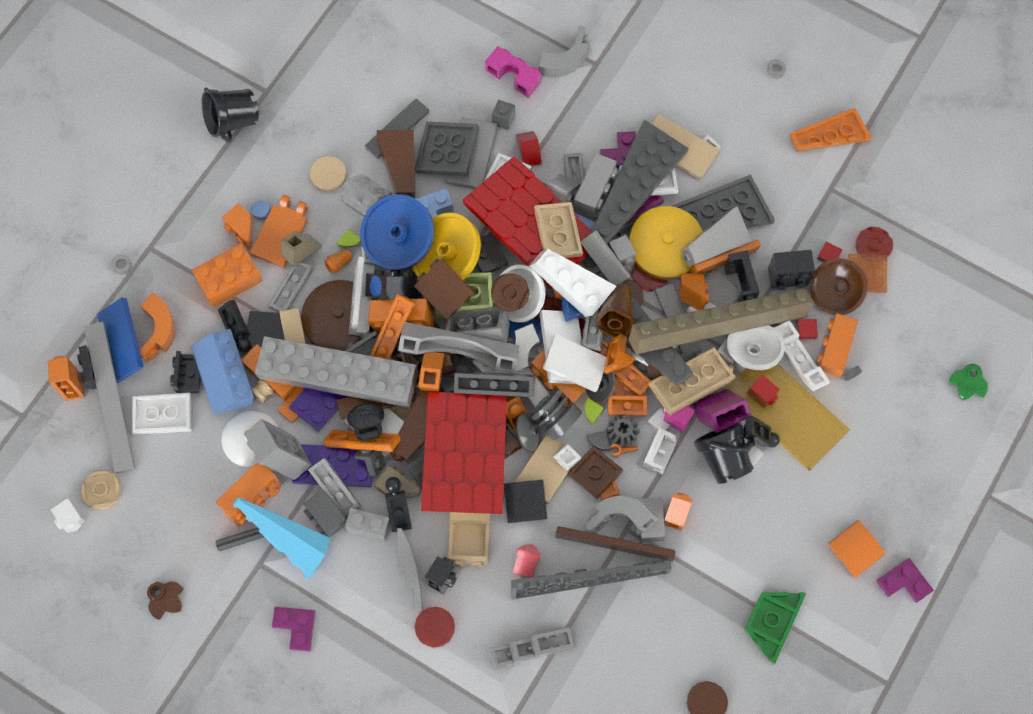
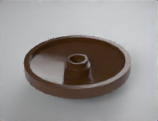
M333 280L315 288L306 298L302 307L301 320L305 334L315 346L345 351L344 347L352 341L356 344L362 340L358 335L349 334L353 292L352 281ZM369 325V330L371 331V333L374 332L371 325Z

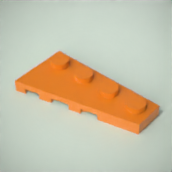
M855 108L794 131L789 135L797 152L870 141L872 138Z

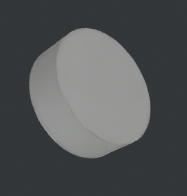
M780 60L771 61L767 68L768 75L774 79L783 77L786 71L785 64Z
M119 255L113 259L112 268L117 274L125 275L131 271L132 263L127 256Z

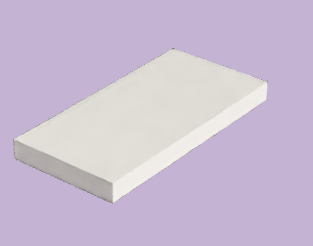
M541 310L539 314L545 359L555 334L582 346L578 317L566 322L563 311ZM547 371L549 383L575 384Z

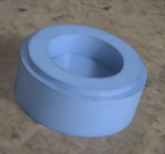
M262 200L255 202L251 207L253 216L258 220L266 219L271 211L269 204Z

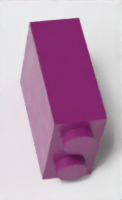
M729 389L722 390L693 403L698 421L715 432L746 420V416H751L746 399Z

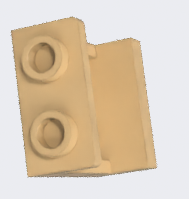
M450 512L448 558L454 562V566L461 567L464 564H472V567H484V564L488 565L490 514Z

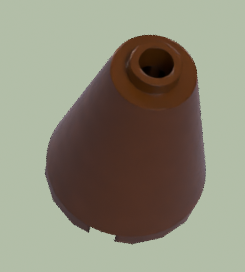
M617 284L615 289L606 298L596 318L599 331L610 337H616L619 334L629 335L632 325L635 324L630 288L624 284Z

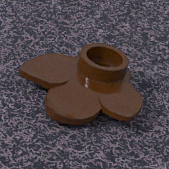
M173 581L165 584L161 582L151 584L148 587L147 596L150 599L148 609L152 616L160 620L165 611L169 613L180 612L182 604L177 595L183 591V587ZM160 589L161 594L159 596H155V591Z

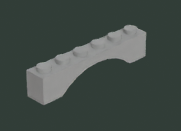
M404 322L398 351L417 355L428 352L457 353L479 360L495 371L514 374L520 345Z

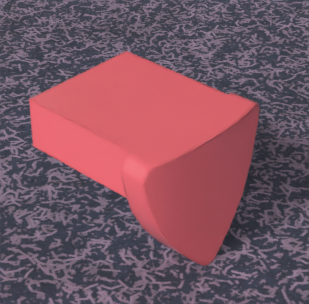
M528 544L517 549L516 554L518 556L513 573L532 578L537 561L540 560L541 556L539 550L533 544Z

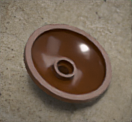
M842 258L831 259L822 263L815 270L810 281V293L814 303L822 311L832 315H836V313L845 315L855 311L865 300L868 290L867 278L863 270L856 263ZM840 283L844 285V289L841 291L838 289Z

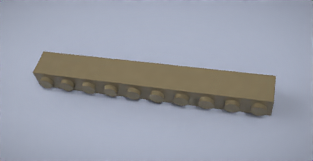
M802 288L633 324L628 340L636 354L804 318L808 316L813 300L806 289Z

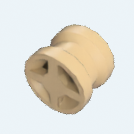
M261 379L255 387L251 388L253 396L261 403L266 401L268 395L274 393L272 388Z

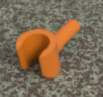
M618 444L610 446L611 449H619L617 453H612V456L616 458L620 457L622 453L638 451V446L620 447Z

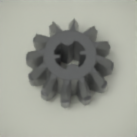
M622 414L621 419L618 415H615L614 420H609L608 422L610 426L606 427V431L609 432L608 439H613L612 444L620 442V447H623L624 442L630 446L631 440L636 441V435L640 431L636 428L638 422H632V416L625 419L626 414ZM619 429H626V433H622L623 431L619 432Z

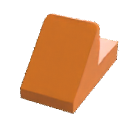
M619 334L609 341L604 373L608 374L625 368L636 360L625 353L627 348V337L625 335Z

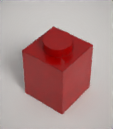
M762 374L752 384L747 394L765 409L768 405L772 406L779 399L777 395L780 389Z

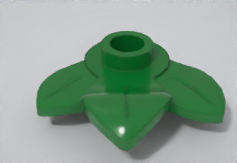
M968 364L963 370L955 371L949 380L950 384L958 386L961 400H966L975 393L984 398L988 390L987 381L982 377V369L977 364ZM971 370H975L976 375L974 377L970 375Z

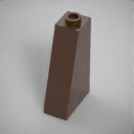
M377 130V143L395 195L402 194L415 198L414 130Z
M420 391L398 433L400 434L401 441L393 452H390L391 457L398 462H408L425 444L429 391Z

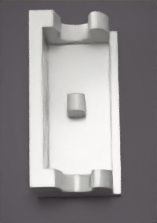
M659 428L645 458L643 468L663 475L678 441L676 439L677 436Z

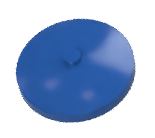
M402 194L386 196L374 203L365 214L360 230L361 244L368 258L376 265L393 271L406 270L420 263L430 251L435 234L434 222L428 209L415 198Z

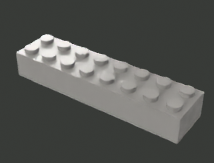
M265 336L255 370L256 376L261 380L408 408L411 407L419 372L415 364Z

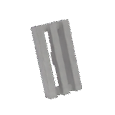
M582 153L564 154L565 176L570 179L568 158H571L573 181L577 182L575 158H578L580 187L585 178Z

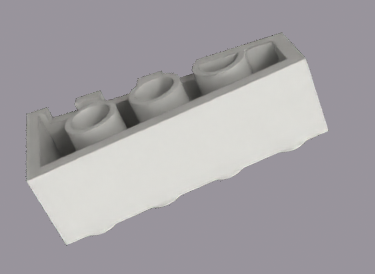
M550 249L541 251L529 265L585 317L593 315L616 287Z

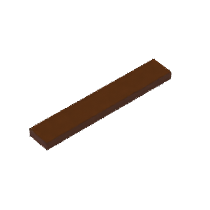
M561 526L557 527L555 538L670 562H673L676 552L672 549Z

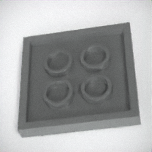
M426 121L415 165L416 173L468 176L479 132L478 124Z

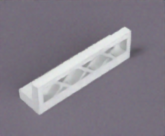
M360 256L355 265L349 334L358 336L369 331L368 317L372 297L365 296L366 273H374L375 266L364 265V257Z

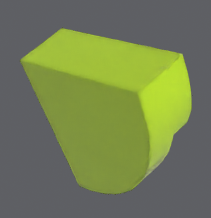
M347 229L338 240L337 246L342 248L358 246L361 244L360 236Z
M587 398L585 414L588 421L594 425L604 408Z

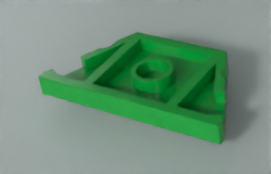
M761 592L744 629L773 665L778 659L806 593Z

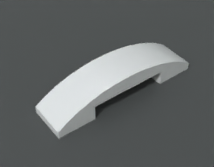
M790 320L775 327L774 329L781 335L784 341L785 356L807 387L815 391L829 384L830 381L821 367L816 366L799 340V334Z

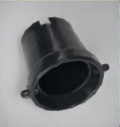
M207 87L204 88L201 99L202 114L207 130L213 137L221 136L224 141L230 143L232 141L231 131L256 125L254 121L259 119L257 101L252 102L250 96H255L251 89L218 91L216 89H208Z
M737 423L719 432L713 430L694 441L698 452H702L717 484L727 483V477L728 479L736 480L754 470L748 451L755 446V441L745 436L742 423Z

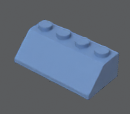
M231 329L211 333L191 345L213 415L250 407L254 396Z

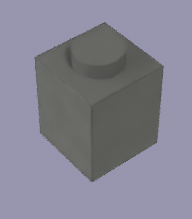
M498 99L492 113V123H497V127L509 130L515 117V105Z

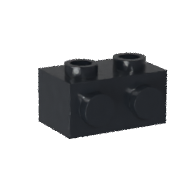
M437 556L425 575L426 584L444 595L448 587L452 588L457 580L454 562L447 557L440 558Z

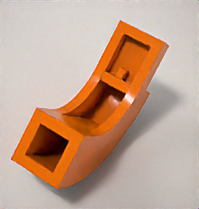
M153 292L140 306L143 312L155 322L153 335L140 349L141 358L147 363L158 355L159 349L166 353L172 345L175 336L173 316L165 302Z

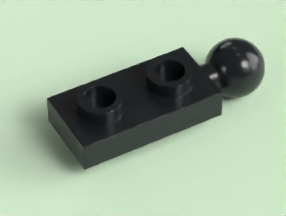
M228 300L218 309V312L226 330L231 329L234 341L237 342L238 351L246 353L251 349L250 340L244 337L249 331L236 301Z
M746 416L744 424L745 436L753 439L763 447L773 448L779 444L780 438L778 434L771 432L770 426L754 416Z
M390 477L386 480L385 487L391 493H386L385 499L392 532H397V528H402V531L412 529L405 490L399 491L401 481L397 477Z

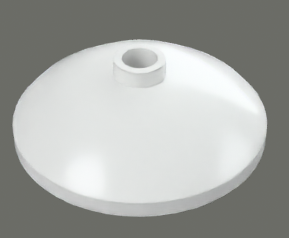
M527 265L511 266L501 275L507 273L520 275L526 280L530 295L528 302L521 310L507 312L508 319L513 322H526L533 319L542 309L545 300V286L541 276Z
M769 325L731 333L727 338V349L730 356L741 366L752 370H766L776 366L781 361L785 350L781 335Z
M250 410L241 412L228 421L222 433V447L227 457L233 463L242 467H253L257 463L254 458L256 455L248 447V441L244 434L261 419L278 427L269 415L260 411Z

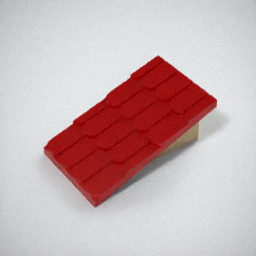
M515 156L462 199L463 204L479 219L480 223L486 226L527 266L543 251L535 217V205L563 203ZM574 213L581 242L591 234L592 230ZM581 244L582 256L566 259L578 265L589 253ZM542 278L543 283L552 289L553 287Z
M428 392L421 511L503 514L507 396Z

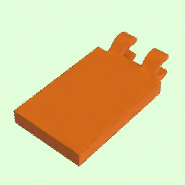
M283 194L279 207L273 205L250 251V255L285 269L288 261L281 256V240L295 231L303 232L308 222V219L304 217L308 207L306 206L307 203L299 201L296 211L290 209L292 201L289 200V196Z

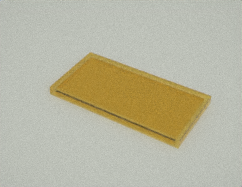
M779 364L766 370L746 368L726 388L745 398L751 416L770 426L771 432L778 434L780 438L779 443L809 471L850 431L845 424ZM762 374L780 389L777 395L779 399L772 406L768 405L765 409L747 394L749 388Z

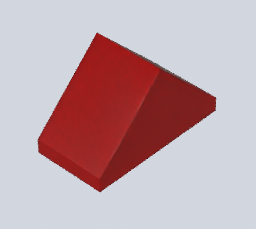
M530 131L516 134L522 162L530 166L541 165L539 141L535 132Z

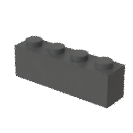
M457 371L454 376V393L533 397L535 393V375Z

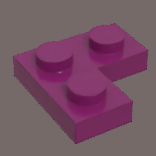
M635 131L617 132L618 148L600 149V155L617 161L616 168H619L620 165H623L636 138Z
M910 558L876 580L887 597L905 587L916 603L934 591Z
M286 607L274 608L272 627L292 630L290 650L311 652L316 611Z

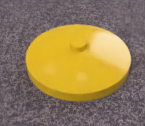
M660 206L646 211L636 220L630 233L629 241L637 253L635 263L642 271L659 279H676L681 277V273L688 274L693 266L687 267L682 259L681 249L703 232L701 226L692 215L677 207Z
M443 213L432 218L435 228L432 247L426 257L412 268L417 277H419L423 272L427 273L431 269L429 266L434 260L445 258L447 260L446 263L464 280L474 269L480 255L481 241L478 230L470 220L460 214Z

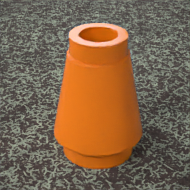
M346 249L345 251L327 256L324 264L330 273H337L353 259V256Z

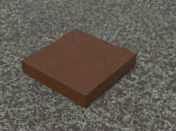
M593 446L567 474L572 480L598 499L620 476L623 468Z

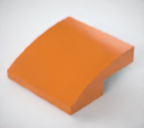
M615 378L614 391L608 398V415L647 416L646 391L641 396H637L618 378Z
M859 520L828 543L837 559L842 560L852 577L860 575L886 554L877 540Z

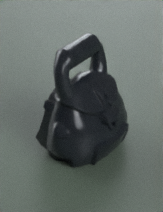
M373 403L362 404L350 410L347 422L355 430V435L359 440L375 439L382 434L381 425L385 413L379 405Z

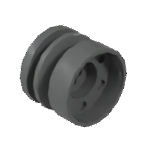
M559 388L546 395L537 404L530 416L533 421L542 416L537 422L538 426L546 422L549 423L545 433L553 441L561 437L582 414V411L574 403L566 407L564 406L568 399L566 395L558 400L562 394Z

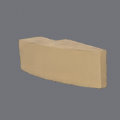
M295 308L279 312L285 340L306 344L299 309Z

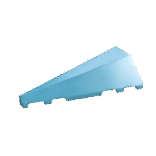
M240 497L235 499L233 506L235 508L238 507L246 515V519L249 522L252 521L260 529L259 532L280 553L284 552L292 560L290 562L292 565L298 566L305 573L304 576L310 578L326 555L331 538Z

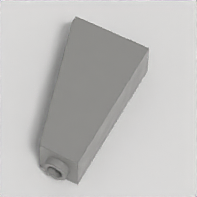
M738 207L725 212L681 249L682 259L687 267L752 241Z

